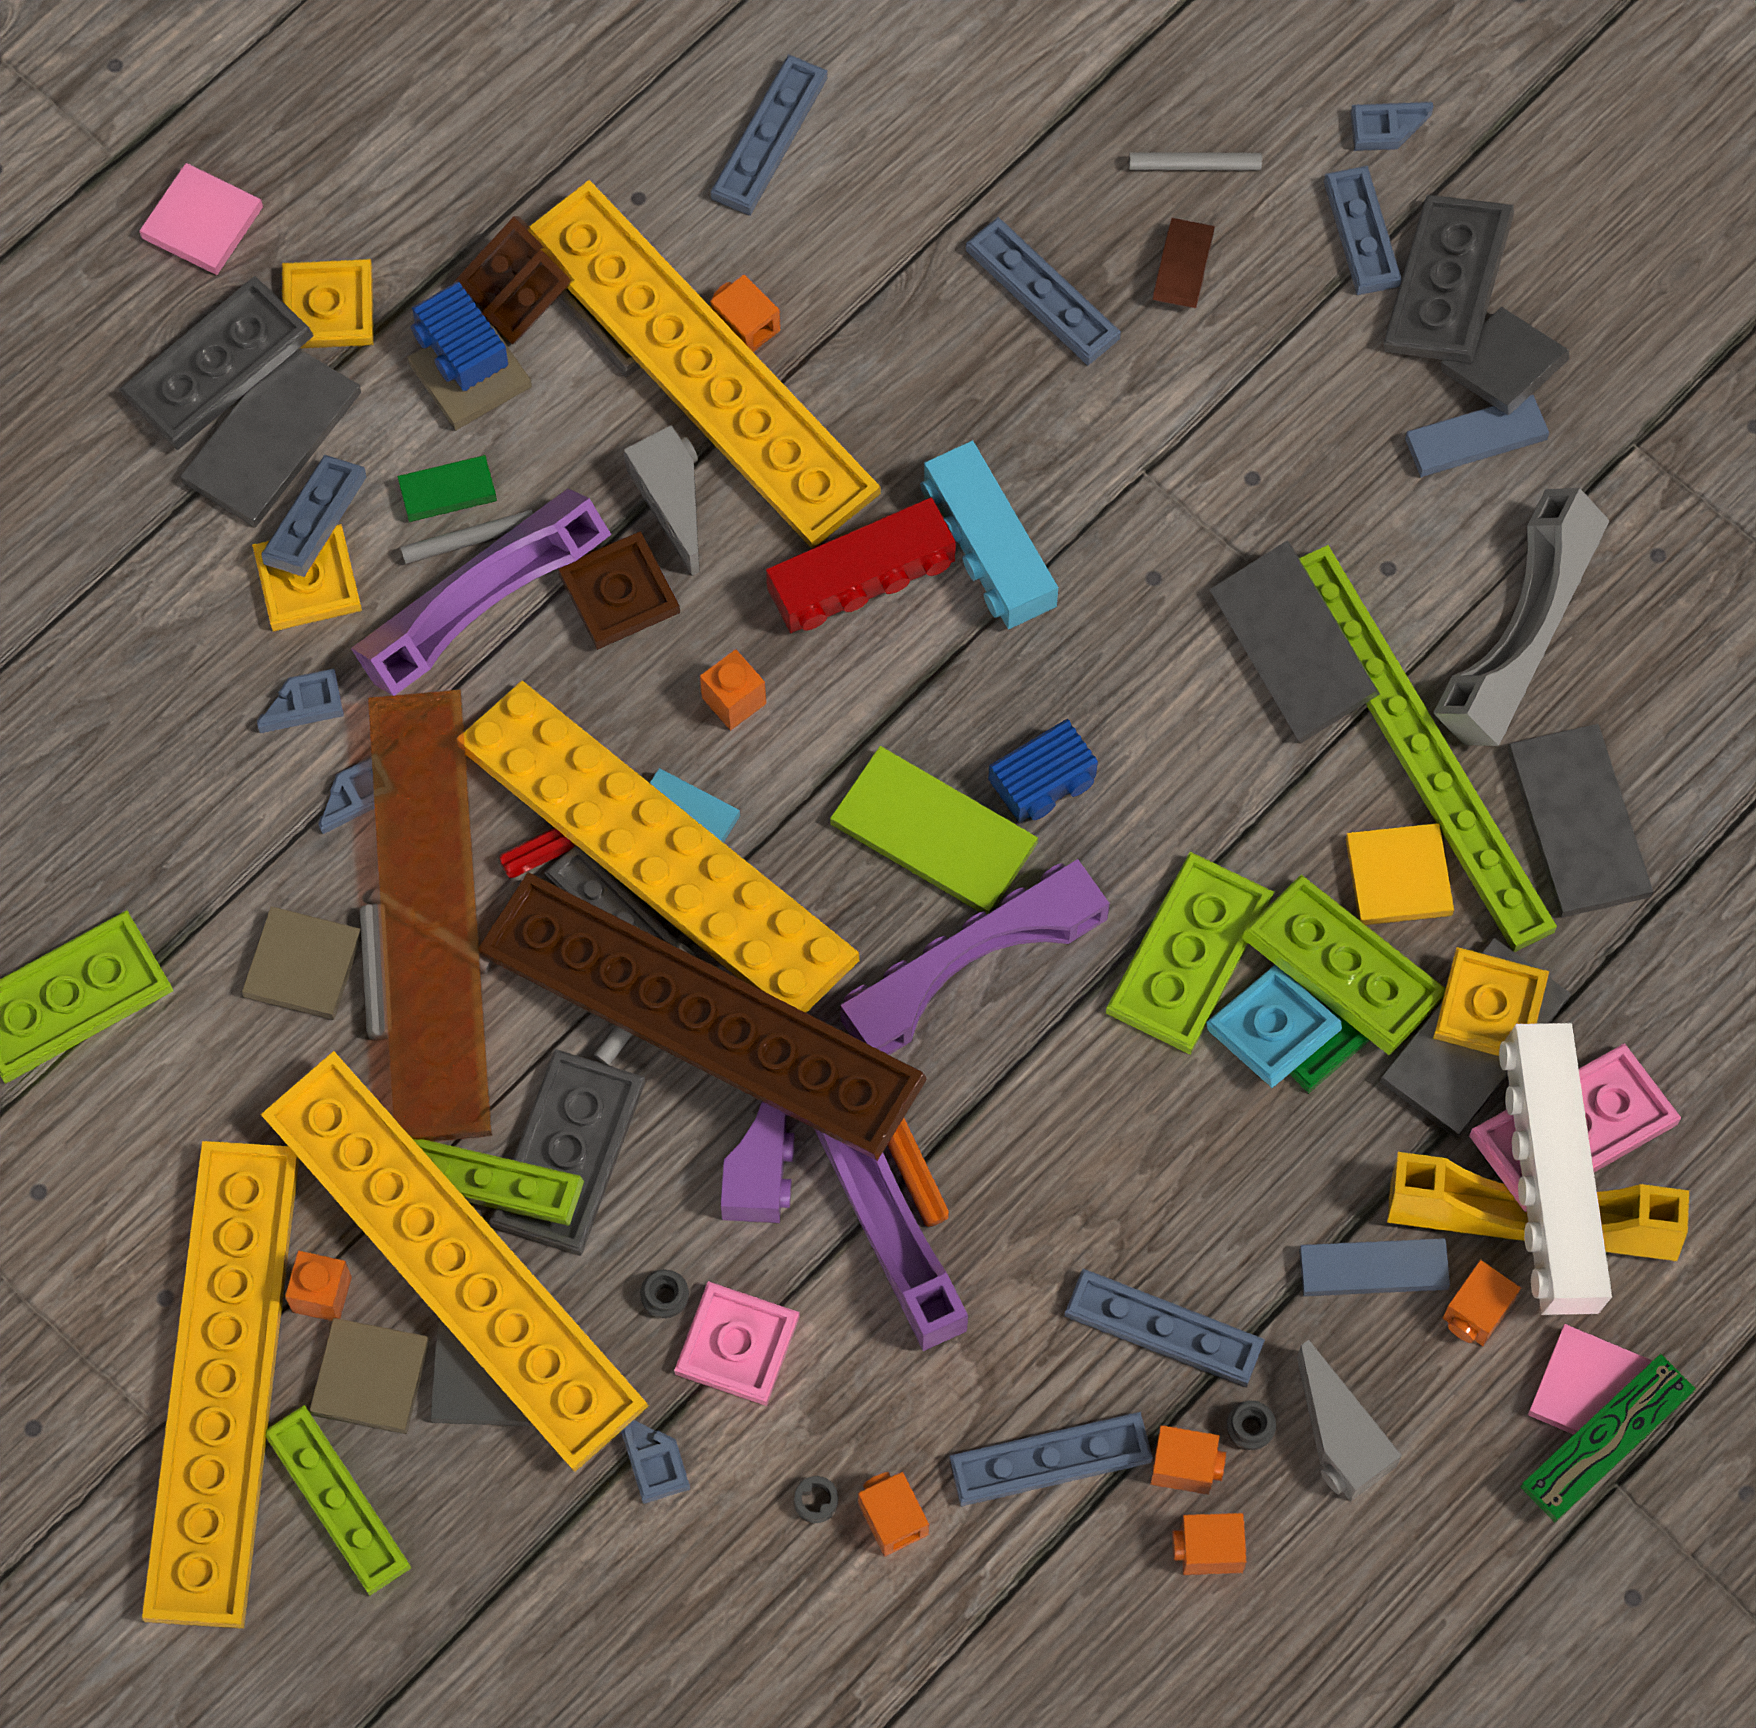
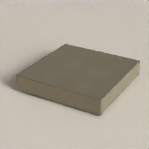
M485 317L486 321L489 322L490 326L494 329L495 333L499 336L500 340L503 341V339L495 330L491 322ZM504 341L508 358L507 367L500 369L498 373H493L491 377L485 378L483 382L470 386L467 391H462L455 379L447 382L443 378L434 361L438 356L431 346L425 349L422 348L408 356L409 365L455 431L532 387L531 379Z
M271 906L242 990L243 996L334 1020L361 941V929Z
M333 1318L310 1407L311 1415L407 1434L430 1342L429 1337Z

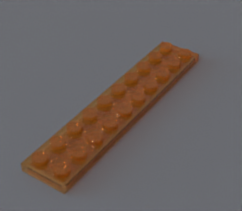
M461 689L368 698L393 1118L413 1140L424 1139L433 1142L492 1136Z

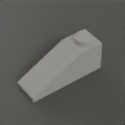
M672 425L625 448V464L628 474L689 573L693 576L700 572L694 463L698 461V457L687 437L680 439Z
M1307 1340L1300 1347L1297 1361L1319 1462L1323 1467L1320 1472L1332 1491L1338 1495L1343 1492L1351 1502L1394 1470L1402 1455L1310 1340Z

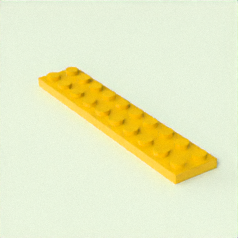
M590 180L529 226L574 279L567 287L568 290L811 549H814L881 494L879 484Z
M524 681L519 682L456 739L459 750L738 979L806 1013L860 961L859 952Z
M335 1051L330 1053L261 1114L574 1472L581 1468L649 1407L641 1395Z
M202 1141L142 1612L144 1622L244 1629L267 1439L266 1430L268 1429L299 1167V1158L289 1146Z

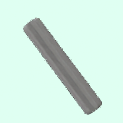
M368 904L360 909L366 1030L370 1039L384 1040L391 1038L393 1035L387 914L384 905Z

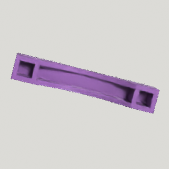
M566 489L353 646L351 650L373 684L395 696L429 671L451 641L488 608L532 580L577 561L608 538L611 533L590 498Z
M1078 859L1067 866L1063 863L1057 864L1042 875L1041 882L1028 890L1024 887L1014 890L1003 899L1002 906L988 915L986 912H980L972 916L963 924V930L949 939L946 936H941L933 940L924 948L923 955L910 963L903 960L894 964L884 973V979L871 987L861 985L852 990L844 998V1003L840 1005L841 1022L851 1036L890 1055L912 1041L918 1021L931 998L951 976L967 964L992 951L1017 944L1038 942L1069 944L1108 919L1110 903Z
M764 1102L761 1103L753 1124L741 1142L724 1159L721 1193L722 1220L780 1223L781 1208H790L792 1181L791 1179H783L784 1162H793L794 1133H786L787 1116L789 1115Z
M814 1129L922 1350L925 1351L966 1332L968 1314L947 1272L937 1259L911 1213L884 1154L882 1153L878 1161Z

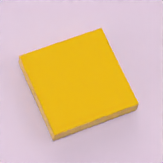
M371 259L282 263V302L311 329L314 335L299 349L374 345L373 267Z
M342 524L336 525L305 577L265 565L261 554L269 541L252 545L272 631L362 611Z
M1439 823L1347 833L1345 840L1358 919L1362 923L1371 925L1453 915L1454 905Z
M1457 947L1433 1039L1499 1056L1500 1044L1506 1040L1515 1024H1537L1549 971Z

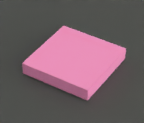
M185 163L140 229L142 239L218 275L262 210V200Z
M708 1281L676 1364L675 1375L767 1406L800 1313Z
M1564 1324L1528 1416L1574 1435L1645 1369L1652 1360Z

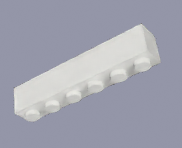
M1572 1023L1515 1024L1506 1040L1500 1044L1499 1061L1502 1070H1507L1509 1086L1506 1090L1505 1103L1507 1113L1514 1115L1516 1131H1514L1512 1136V1153L1515 1160H1520L1522 1177H1520L1518 1183V1197L1520 1204L1527 1208L1528 1223L1525 1226L1524 1239L1527 1251L1533 1252L1535 1269H1533L1531 1274L1532 1294L1534 1298H1539L1541 1315L1599 1314L1612 1298Z

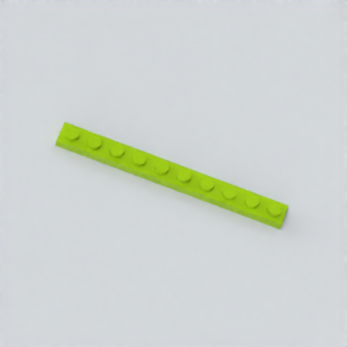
M1329 545L1299 558L1380 695L1365 703L1435 822L1440 824L1441 832L1512 951L1521 950L1555 933L1557 925Z

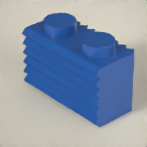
M459 281L412 307L415 323L411 325V330L423 349L431 346L438 357L434 359L435 364L447 382L455 379L462 391H467L470 386L483 382L485 378L491 377L493 373H498L500 369L507 367L508 358L503 341L500 340L489 322L486 321L484 315L481 314L479 308L476 307L474 301L471 300Z
M1065 719L990 764L988 780L1018 823H1022L1026 818L1038 820L1046 816L1054 809L1055 802L1058 799H1062L1065 795L1070 794L1072 797H1076L1087 791L1094 783L1098 761L1091 750L1087 748L1086 743L1076 732V729L1071 725L1070 720Z

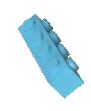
M972 440L925 462L924 481L920 483L922 493L925 499L932 497L943 515V519L952 536L962 548L965 554L962 556L963 563L973 581L977 579L981 581L986 590L984 599L993 617L1001 616L1009 630L1056 608L1058 586L974 441Z

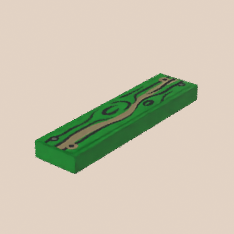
M1659 1354L1528 1477L1520 1488L1556 1523L1691 1396L1696 1388L1662 1354Z

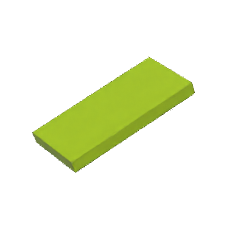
M879 746L830 818L832 826L979 912H986L987 915L995 909L1038 844V837L882 746Z
M1189 852L1106 1007V1014L1191 1055L1206 1026V1022L1210 1019L1249 944L1242 939L1246 928L1268 908L1273 899L1274 891L1197 854Z
M1302 874L1246 928L1242 939L1389 1056L1434 1010L1444 997L1445 987Z
M127 910L0 979V1076L5 1084L173 992L171 984Z

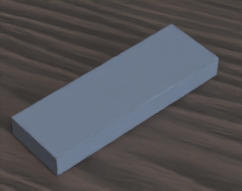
M1368 166L1325 174L1324 185L1357 295L1400 287L1402 279Z
M1530 395L1510 415L1492 406L1407 431L1405 440L1420 477H1424L1548 439L1549 431L1534 395Z
M324 455L262 552L263 563L305 577L366 479L365 468Z
M1446 1238L1300 1245L1299 1254L1303 1297L1448 1290L1450 1287Z

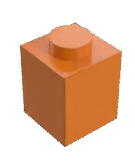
M745 274L733 283L727 282L717 289L710 300L711 308L752 352L756 351L780 332V309Z
M737 649L700 675L702 699L730 731L766 705L765 681Z
M298 1251L285 1295L292 1313L333 1321V1318L340 1319L352 1278L346 1261Z
M1480 1260L1448 1305L1442 1319L1449 1323V1330L1461 1340L1468 1343L1476 1341L1481 1346H1484L1515 1302L1521 1287Z
M1161 1425L1150 1485L1209 1495L1213 1480L1222 1482L1226 1452L1217 1451L1220 1435Z
M884 1472L863 1484L865 1490L858 1493V1505L884 1557L929 1535V1523L903 1472L892 1477L889 1472Z
M1243 1513L1183 1515L1180 1526L1181 1530H1173L1172 1532L1174 1561L1183 1560V1575L1243 1573L1247 1563Z

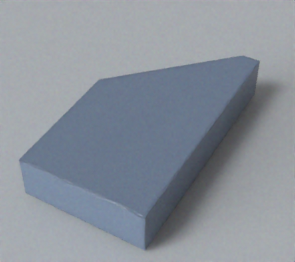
M1433 102L1352 105L1351 123L1354 151L1399 149L1432 116Z
M329 669L288 678L279 690V696L267 712L259 717L257 724L259 732L264 733L344 716L335 670Z
M378 754L336 774L326 809L318 823L319 829L322 834H325L400 796Z
M635 1420L621 1431L643 1504L690 1490L676 1439L660 1431H655Z

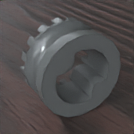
M812 1476L801 1481L794 1495L795 1510L798 1515L806 1522L814 1524L830 1519L836 1512L839 1501L835 1485L827 1478L821 1476ZM812 1487H820L828 1492L830 1496V1504H822L820 1512L809 1511L802 1503V1496L811 1495Z

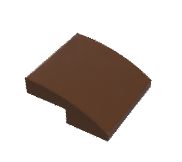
M513 216L455 281L461 283L465 291L484 309L482 314L513 345L542 316L574 279L536 233L519 216Z

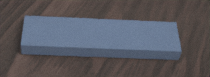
M787 55L711 190V200L751 216L828 79L827 70L792 55Z
M999 217L966 243V252L1087 366L1120 340L1121 331Z
M1082 1269L1065 1311V1317L1246 1388L1265 1341L1263 1338L1086 1269Z
M1141 1412L949 1456L961 1507L1149 1464L1153 1460Z

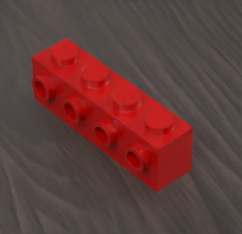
M930 497L766 569L767 590L790 634L800 629L812 630L822 625L827 620V617L843 610L845 612L856 611L863 607L869 599L884 592L886 594L897 593L904 589L910 581L925 574L935 576L949 568L951 563L955 562L956 541L934 500Z

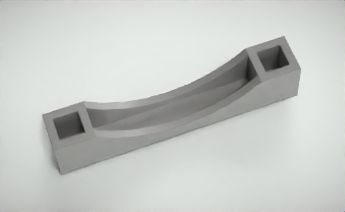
M1580 488L1545 489L1527 525L1528 552L1526 573L1520 599L1512 619L1500 640L1484 658L1467 670L1452 675L1433 713L1464 745L1499 746L1610 521Z

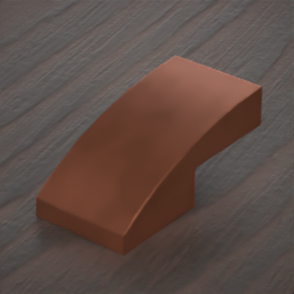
M1171 218L1153 300L1191 308L1197 307L1215 226Z

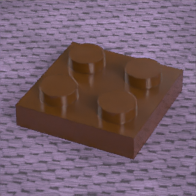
M641 531L582 556L573 563L558 568L559 577L597 650L680 613V606Z

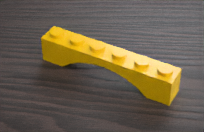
M1404 1152L1397 1153L1390 1182L1387 1223L1525 1241L1524 1232L1525 1226L1528 1223L1527 1211L1525 1212L1505 1184L1486 1179L1463 1169L1447 1158ZM1638 1184L1622 1189L1597 1192L1605 1252L1678 1261L1688 1233L1689 1190Z

